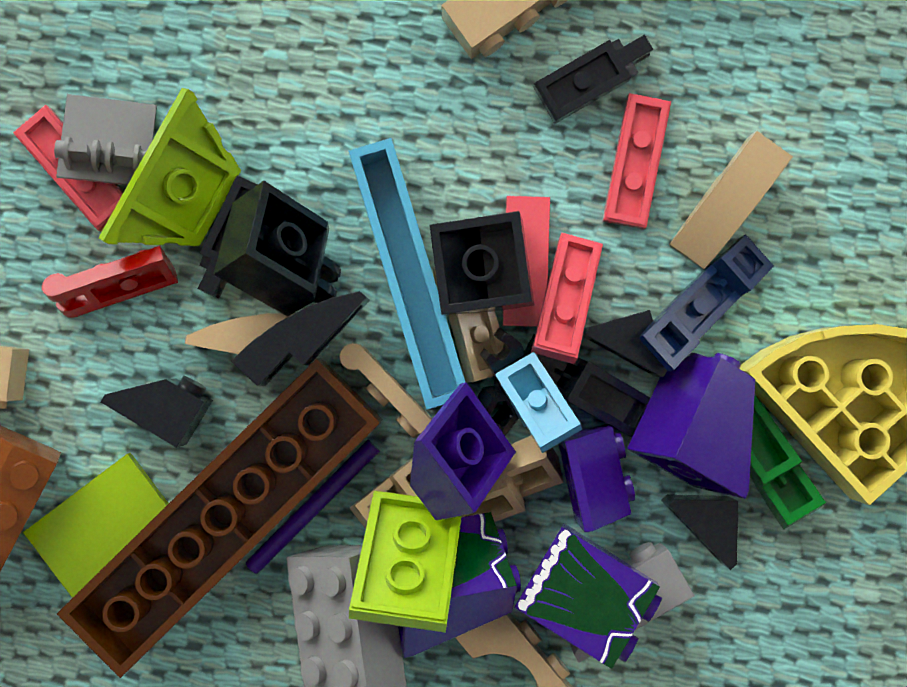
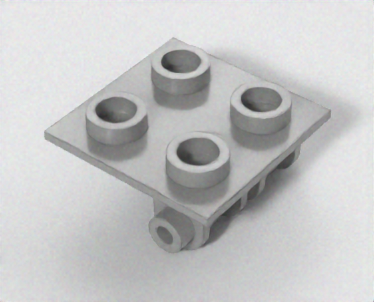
M67 94L61 140H56L54 148L55 158H59L56 177L128 185L153 140L157 105Z

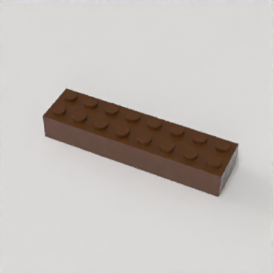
M317 358L103 567L57 615L121 678L365 439L383 419L323 358Z

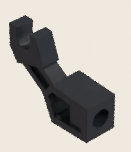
M498 328L493 335L503 342L501 352L491 354L484 348L480 353L494 375L526 356L522 343L501 328ZM495 375L494 386L483 387L477 398L489 415L497 407V403L502 401L503 405H500L499 410L492 419L504 436H506L519 417Z

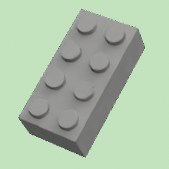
M326 545L286 557L304 687H407L398 626L349 619V606L362 545Z

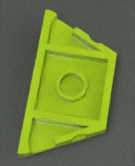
M181 88L102 230L99 239L103 242L118 245V243H143L144 245H164L165 243L178 244L179 246L201 245L241 169L232 154L225 150L222 145L221 136L213 123L207 121L196 103L197 97L191 90Z

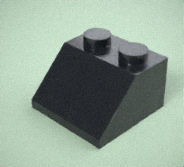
M520 211L429 225L441 315L493 312L534 306L523 219Z

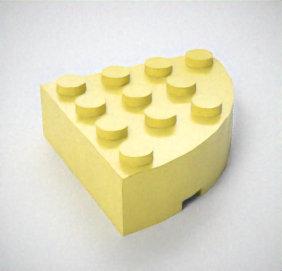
M879 324L820 328L789 336L760 350L741 364L740 370L755 378V395L849 499L871 505L907 472L906 328Z

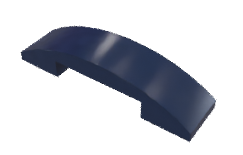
M745 234L697 276L653 320L639 339L668 372L673 371L700 344L699 339L741 296L751 291L774 265Z

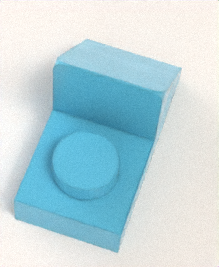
M535 352L530 353L495 374L524 427H527L542 453L582 430L577 417Z

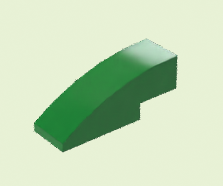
M754 395L750 478L783 530L820 509L826 501L800 466L802 460L760 400Z

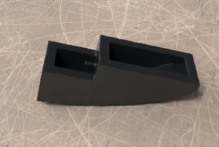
M358 291L333 297L306 307L276 323L255 338L231 362L254 384L266 386L293 356L302 365H310L370 300Z
M533 334L524 350L526 356L532 353L535 334ZM536 354L567 402L633 437L651 397L579 357L575 364Z

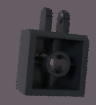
M262 181L232 203L213 275L288 317L312 302L320 303L336 297V288L333 285H329V283L338 281L341 269L337 263H333L331 259L324 256L329 234L328 221L271 184Z

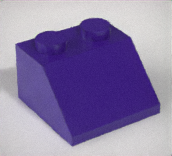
M467 382L459 384L414 442L410 487L435 520L475 513L516 453Z
M606 424L583 429L558 444L574 519L584 532L597 530L632 514L629 502L635 501V491L630 475L623 476L620 459L626 458V451L620 432L614 433L613 427Z

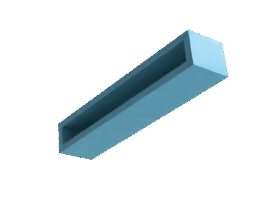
M392 138L349 150L348 152L427 410L444 405L459 384L465 382L446 316L441 315L436 283Z

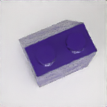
M690 353L673 371H667L664 378L659 379L627 449L695 488L746 499L750 481L755 378L740 370L741 363L728 355L716 353L714 357H705L697 353Z

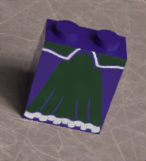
M491 512L461 517L446 633L398 626L404 658L419 654L513 612L515 594L521 591L520 575L516 565H509L506 556L508 545L505 532L502 528H496Z
M564 523L514 608L612 669L618 659L624 663L627 661L639 639L633 635L641 619L647 622L651 620L662 601V597L656 594L660 588L656 581Z

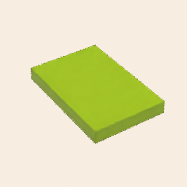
M130 452L23 533L73 598L169 503Z
M374 490L349 606V619L446 633L462 516L435 520L417 496Z

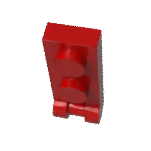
M161 246L138 251L133 255L109 263L96 265L91 269L67 277L60 273L52 274L43 281L42 291L49 300L56 302L57 309L65 317L74 318L178 283V278L171 261Z

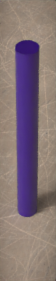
M367 440L245 562L247 567L253 573L258 574L380 450L370 440Z

